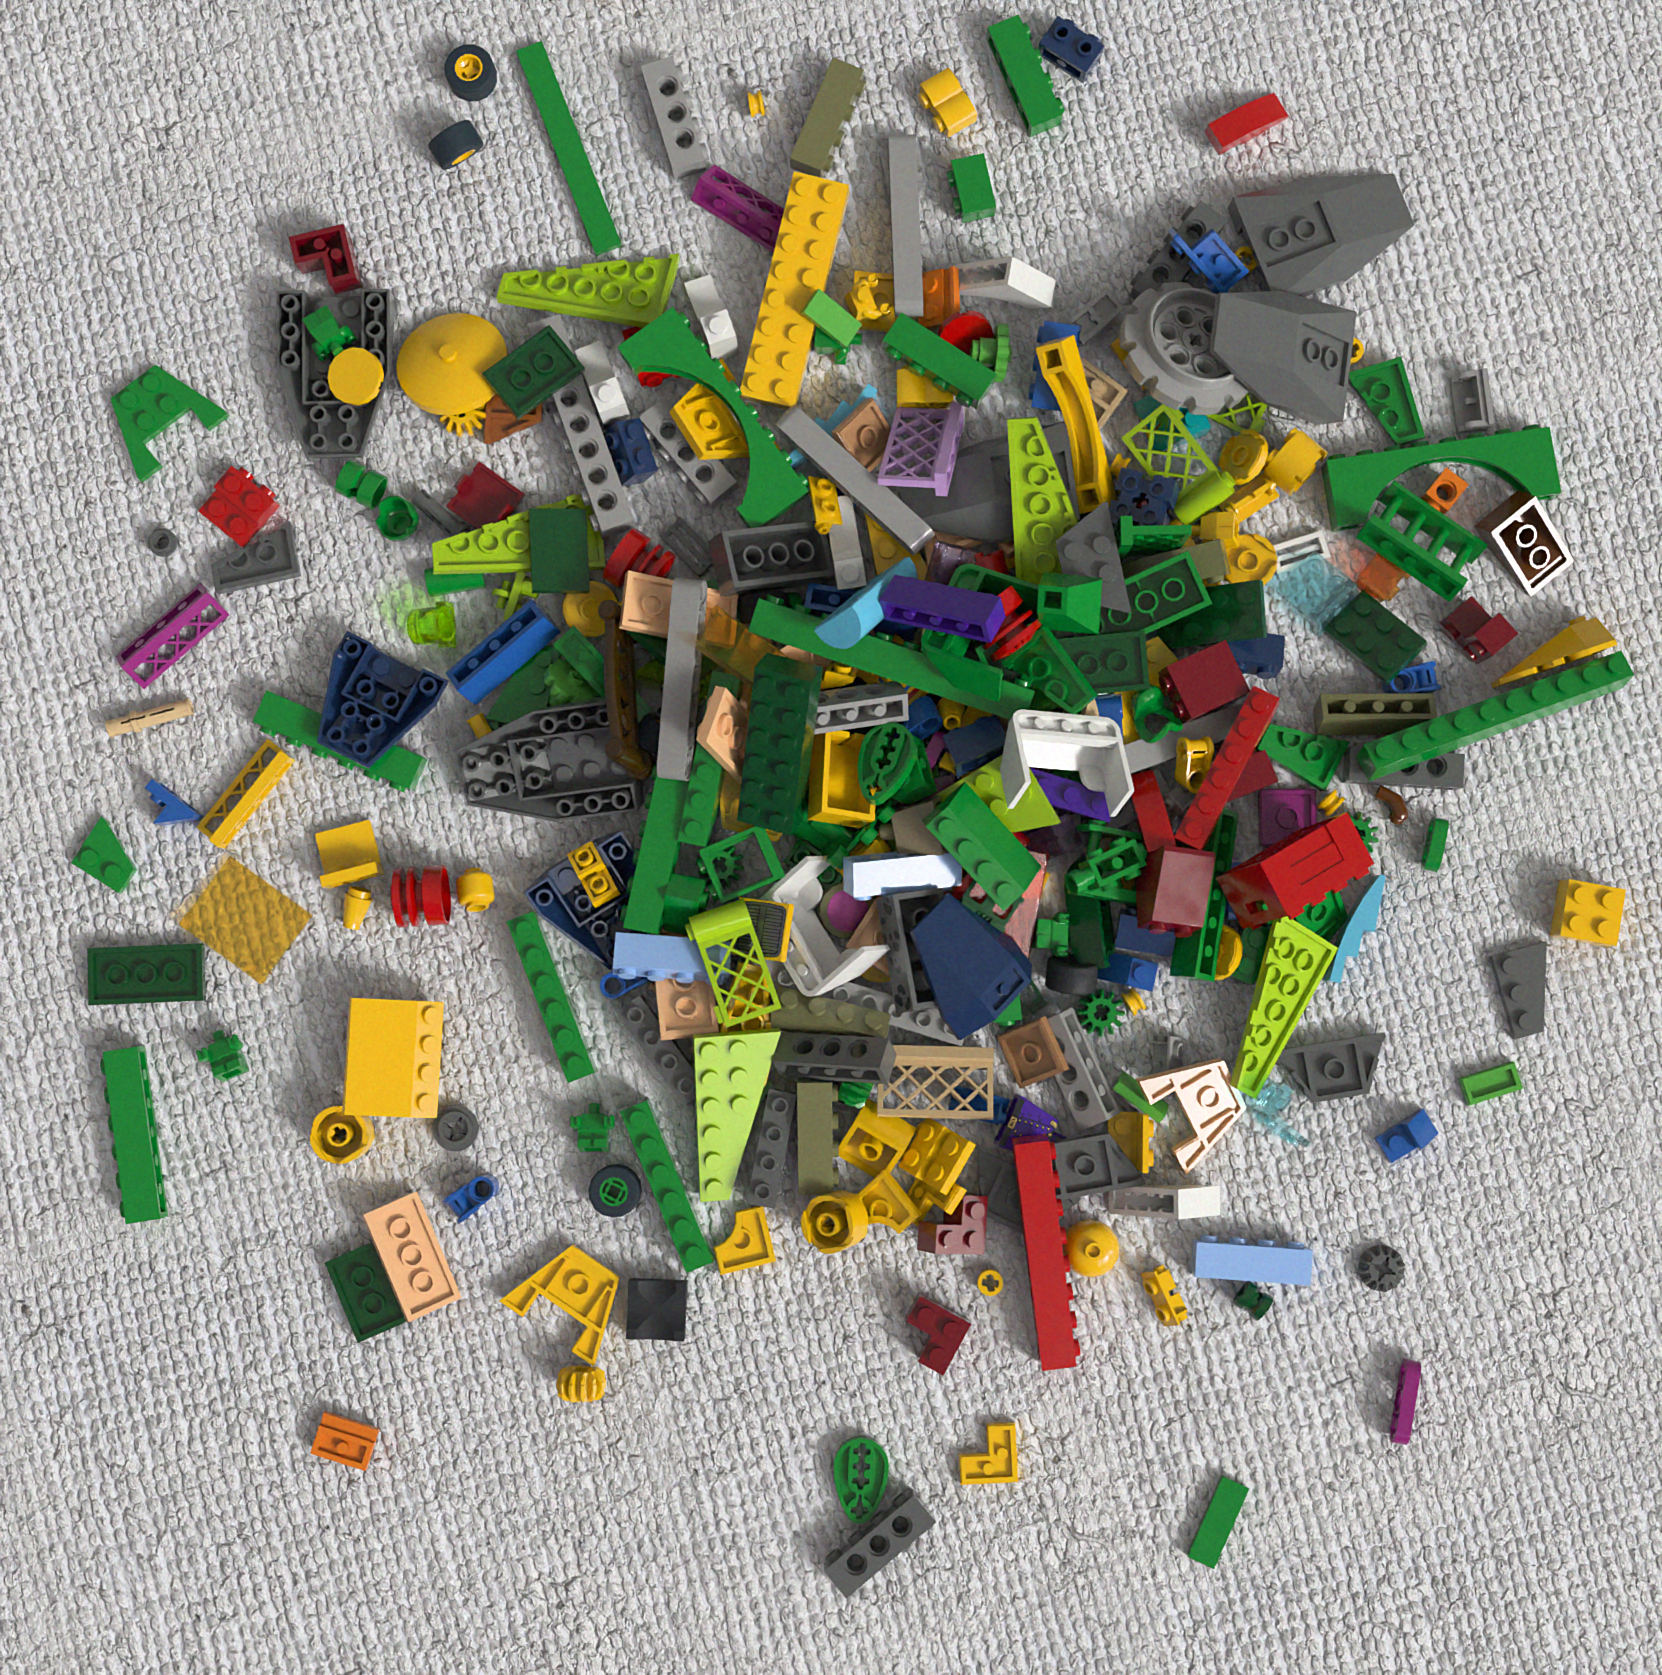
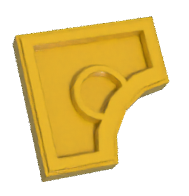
M887 1169L880 1172L857 1193L862 1198L866 1208L868 1226L881 1223L890 1226L900 1234L922 1215Z
M753 1206L735 1211V1225L732 1233L725 1241L714 1246L720 1275L776 1261L764 1207Z

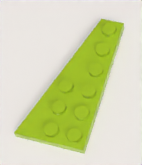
M677 253L669 254V258L654 259V256L644 257V261L627 262L624 259L581 264L582 268L567 269L566 266L556 267L555 271L539 272L535 269L503 273L496 298L498 303L644 328L666 312L680 256Z
M1038 417L1008 418L1016 578L1039 585L1044 572L1062 574L1056 540L1079 523Z
M573 494L565 497L564 500L536 507L540 509H586L589 570L605 569L604 542L599 531H593L589 515L593 513L590 505H584L581 494ZM528 510L507 517L506 520L494 524H486L480 529L468 533L463 532L432 543L433 574L531 572Z
M1002 755L935 795H941L942 801H944L963 782H966L1011 833L1061 823L1030 767V785L1013 809L1007 808L1000 773ZM895 839L886 840L890 845L891 852L897 851Z
M1288 916L1275 919L1272 922L1230 1082L1232 1087L1254 1099L1257 1098L1338 950L1336 946L1295 920H1289Z
M780 1028L693 1035L700 1202L729 1200L779 1040Z

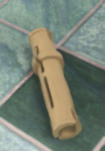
M188 697L184 700L140 712L133 710L129 712V715L105 720V727L111 738L132 731L139 733L146 727L190 715L193 716L194 708Z

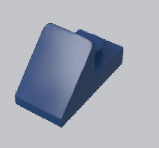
M151 779L146 785L145 789L152 793L149 797L161 807L167 805L153 824L163 826L199 821L203 818L204 815L160 781Z
M1115 953L1109 956L1108 962L1110 967L1098 969L1097 979L1153 992L1159 964Z
M1422 1108L1374 1137L1388 1162L1393 1163L1414 1149H1423L1439 1133Z

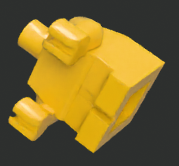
M871 273L867 278L858 281L853 286L852 291L844 296V302L848 311L861 324L882 316L887 317L891 312L888 303H882L880 308H878L872 291L869 289V287H876L878 284L875 273Z
M1234 511L1207 513L1201 517V525H1192L1191 537L1200 536L1203 543L1221 539L1224 540L1225 547H1238L1240 520Z

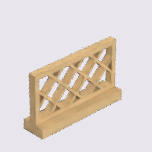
M892 1045L897 1054L893 1067L897 1068L903 1075L893 1084L890 1082L885 1084L888 1087L885 1092H883V1084L877 1085V1117L993 1120L994 1048ZM917 1068H925L932 1075L922 1085L910 1075ZM945 1069H953L960 1075L950 1086L939 1076ZM974 1070H987V1080L979 1087L968 1077ZM906 1078L917 1088L907 1099L896 1089ZM934 1079L946 1089L936 1099L925 1090ZM963 1080L975 1090L965 1100L953 1090ZM986 1086H987V1094L983 1091V1089H984ZM891 1092L902 1101L896 1109H883V1099ZM920 1092L931 1102L925 1110L916 1109L910 1103ZM949 1093L960 1103L954 1110H945L939 1104ZM979 1094L987 1102V1111H975L968 1103Z

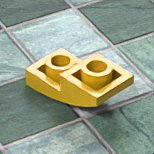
M837 661L835 663L831 662L826 671L822 672L820 688H834L853 683L858 674V669Z
M592 841L567 853L578 878L582 882L595 908L620 895Z

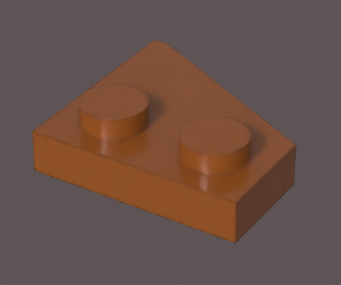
M495 394L486 402L484 444L490 445L543 422L544 402L517 420Z

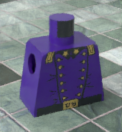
M1015 1093L1007 1111L1005 1124H1001L993 1143L1001 1148L1013 1150L1011 1138L1046 1134L1049 1142L1067 1139V1137L1054 1132L1058 1125L1057 1119L1025 1097Z

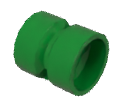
M351 459L345 463L338 475L335 492L348 499L356 497L358 504L373 510L385 493L388 478L374 470L367 472L366 466Z

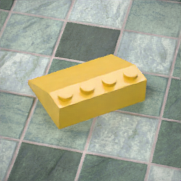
M349 998L342 1115L437 1118L444 1002Z

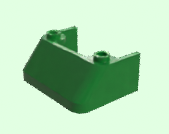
M974 564L959 566L948 586L966 588L985 594L990 593L998 596L1012 585L1023 599V602L1015 612L1022 614L1031 610L1033 614L1029 617L1038 619L1039 585ZM925 629L921 638V650L953 687L999 702L1003 670L963 657L972 639Z

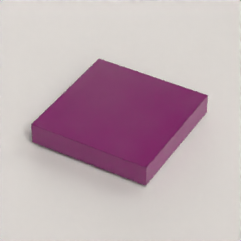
M1316 789L1258 790L1259 846H1272L1300 828L1317 823Z

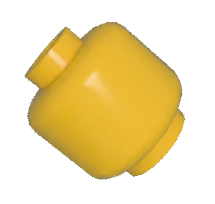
M481 868L466 869L464 871L465 874L459 876L456 880L458 903L470 912L484 911L489 908V904L495 898L493 878L490 874L482 872Z

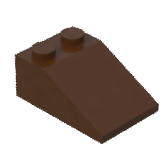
M1517 490L1474 526L1482 540L1488 544L1487 548L1530 597L1574 562L1536 496Z

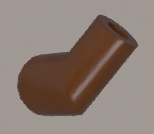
M1380 785L1374 797L1390 806L1392 812L1389 815V820L1395 825H1401L1409 815L1403 797Z

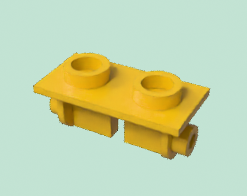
M1262 474L1233 493L1218 506L1222 512L1234 511L1241 523L1280 497L1275 490L1278 486L1273 480L1268 479Z
M808 476L809 497L812 500L816 521L814 526L820 534H827L833 524H843L836 486L829 479Z
M1161 1264L1154 1267V1271L1140 1273L1143 1279V1287L1155 1305L1156 1316L1164 1326L1180 1325L1181 1321L1188 1318L1186 1315L1188 1310L1180 1293L1176 1292L1170 1296L1168 1292L1176 1287L1168 1268L1165 1269L1164 1265Z

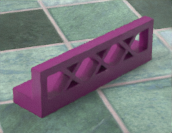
M714 164L699 178L691 200L774 253L784 208ZM715 176L716 178L720 179V180L723 181L724 183H719V182H717L716 180H714L712 177ZM736 193H741V194H743L744 196H746L747 198H742V197H740L739 195H737ZM760 208H765L770 213H765Z
M200 582L115 657L120 667L145 689L230 614ZM209 604L219 612L211 620H201V611ZM185 625H195L194 635L190 638H179L180 630ZM163 644H174L171 655L168 657H158V649ZM141 663H152V671L144 678L134 671Z

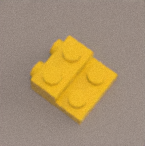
M926 1118L924 1122L916 1126V1136L910 1147H907L902 1154V1161L899 1167L939 1192L948 1195L976 1145L935 1120Z

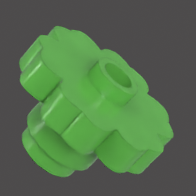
M996 323L993 330L994 338L979 337L978 340L972 339L970 357L997 373L995 382L1003 383L1007 371V362L1011 361L1012 345H1009L1008 324Z
M557 659L554 664L549 665L544 673L543 681L551 687L549 690V702L552 706L599 697L595 690L566 660Z

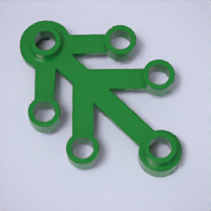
M891 796L883 804L876 805L875 821L862 828H857L846 845L839 844L835 847L825 861L834 869L842 870L843 857L850 856L848 855L849 852L857 846L860 840L866 846L874 840L878 834L874 829L877 819L884 824L888 822L896 812L891 805L894 806L898 801Z

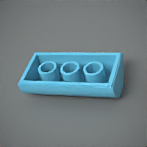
M905 557L866 583L867 586L860 588L817 625L814 631L818 637L826 644L839 649L850 648L885 618L879 599L894 574L918 579L916 567L910 557Z

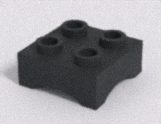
M630 1278L628 1280L626 1339L684 1342L688 1280Z

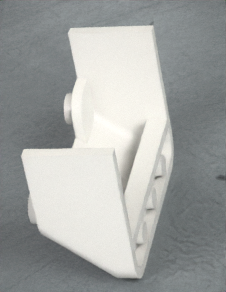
M1025 709L1017 710L1008 723L1000 766L1008 809L1015 807L1030 785L1029 767L1079 771L1084 786L1092 791L1105 793L1110 817H1115L1133 794L1134 787L1121 731L1115 721L1107 717Z
M806 856L759 899L794 905L786 962H783L799 991L805 996L821 995L860 976L890 950L888 945L864 946L860 949H846L841 954L838 952L813 911L823 897L822 886L816 877L830 866L825 861L828 856Z

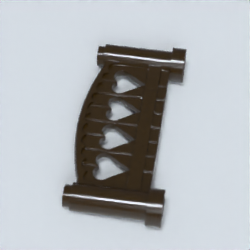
M604 600L598 606V614L605 621L603 650L604 687L611 740L605 746V753L609 759L622 766L629 776L636 780H645L652 775L655 762L651 755L643 750H639L634 644L638 642L627 633L628 630L619 629L621 606L613 600ZM619 668L621 672V680L619 678Z

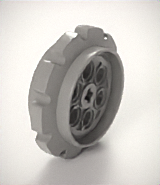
M1182 282L1164 283L1158 291L1149 288L1135 299L1127 311V316L1121 323L1119 334L1120 347L1129 353L1124 362L1130 374L1139 385H1144L1151 392V397L1174 410L1182 407L1188 408L1189 412L1195 415L1216 414L1224 405L1227 408H1232L1238 404L1248 393L1249 389L1209 351L1217 293H1213L1204 287L1201 289L1191 288L1189 283Z

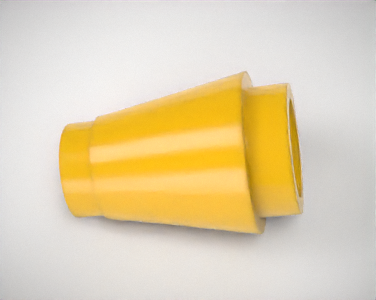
M942 697L937 704V709L943 719L945 728L951 730L960 727L965 704Z
M349 886V890L345 892L343 927L359 930L372 903V891L362 887Z

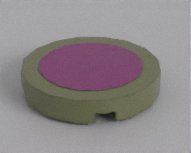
M844 882L830 886L823 893L822 900L818 904L819 920L822 926L831 935L842 939L851 938L873 904L872 897L869 900H855L854 897L844 891Z

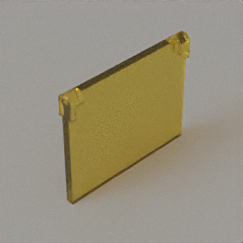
M716 604L711 609L706 625L695 647L697 650L751 688L753 686L754 668L767 652L790 658L759 635L748 632V627Z
M230 856L191 909L181 919L179 926L193 934L262 985L313 915Z

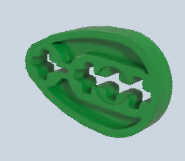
M889 722L877 725L866 734L862 741L857 766L858 782L862 795L872 805L883 804L898 791L912 771L917 759V743L910 731L901 724ZM897 733L900 738L894 739L892 742L895 752H889L887 756L890 765H885L881 769L879 763H884L886 759L883 750L889 749L891 745L888 737H893ZM878 785L881 791L875 792L873 796L869 790L875 789Z
M855 1436L847 1439L840 1445L834 1458V1480L840 1503L849 1519L857 1524L867 1522L878 1508L884 1495L889 1471L888 1456L884 1447L875 1439L867 1436ZM859 1443H865V1447L870 1449V1452H866L864 1455L865 1463L870 1464V1466L864 1468V1478H868L869 1481L864 1482L863 1487H858L857 1482L852 1481L853 1478L858 1477V1468L853 1466V1463H858L859 1454L853 1450L854 1448H859ZM859 1495H861L863 1507L868 1508L867 1511L862 1512V1516H856V1511L851 1510V1507L857 1506Z

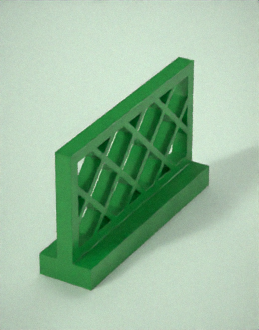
M1120 516L1113 528L1120 562L1125 557H1148L1180 549L1192 534V525L1133 526L1132 516Z

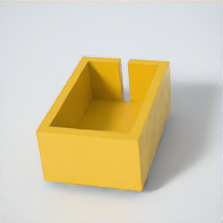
M842 730L814 735L810 763L807 820L862 828L875 821V805L868 803L864 798L858 782V756L862 741L866 735L854 733L850 736V732ZM876 788L869 790L873 796L876 792Z

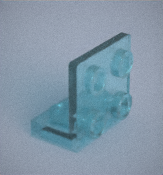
M1313 551L1276 588L1277 594L1309 619L1310 631L1318 637L1324 632L1323 628L1358 595L1357 584L1316 551Z
M1272 1081L1251 1107L1257 1112L1255 1117L1268 1128L1269 1126L1273 1129L1277 1128L1280 1131L1277 1136L1288 1145H1293L1296 1148L1299 1145L1308 1148L1311 1143L1275 1114L1278 1110L1282 1112L1291 1101L1289 1096L1293 1090L1284 1083Z

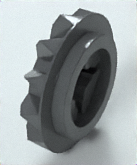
M453 1105L444 1108L438 1113L433 1123V1135L442 1148L449 1151H462L469 1148L477 1139L480 1126L476 1115L467 1107ZM462 1117L461 1128L467 1134L457 1133L451 1140L452 1129L445 1123L454 1124Z
M1373 1246L1367 1249L1359 1260L1358 1271L1360 1278L1367 1287L1374 1291L1387 1292L1397 1288L1400 1281L1404 1278L1405 1264L1401 1254L1389 1246ZM1386 1260V1267L1393 1272L1392 1274L1383 1273L1379 1277V1271L1371 1266V1264L1382 1265Z

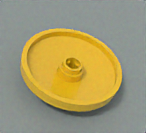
M465 313L441 315L420 325L405 340L397 357V377L407 398L418 408L437 415H458L482 406L496 394L482 378V373L507 356L509 352L501 333L489 321L476 315Z

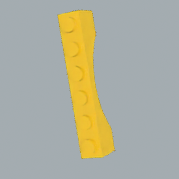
M1071 335L1048 341L1036 347V352L1043 377L1058 401L1067 426L1079 513L1092 512L1103 502H1108L1109 507L1111 500L1117 501V496L1075 336Z

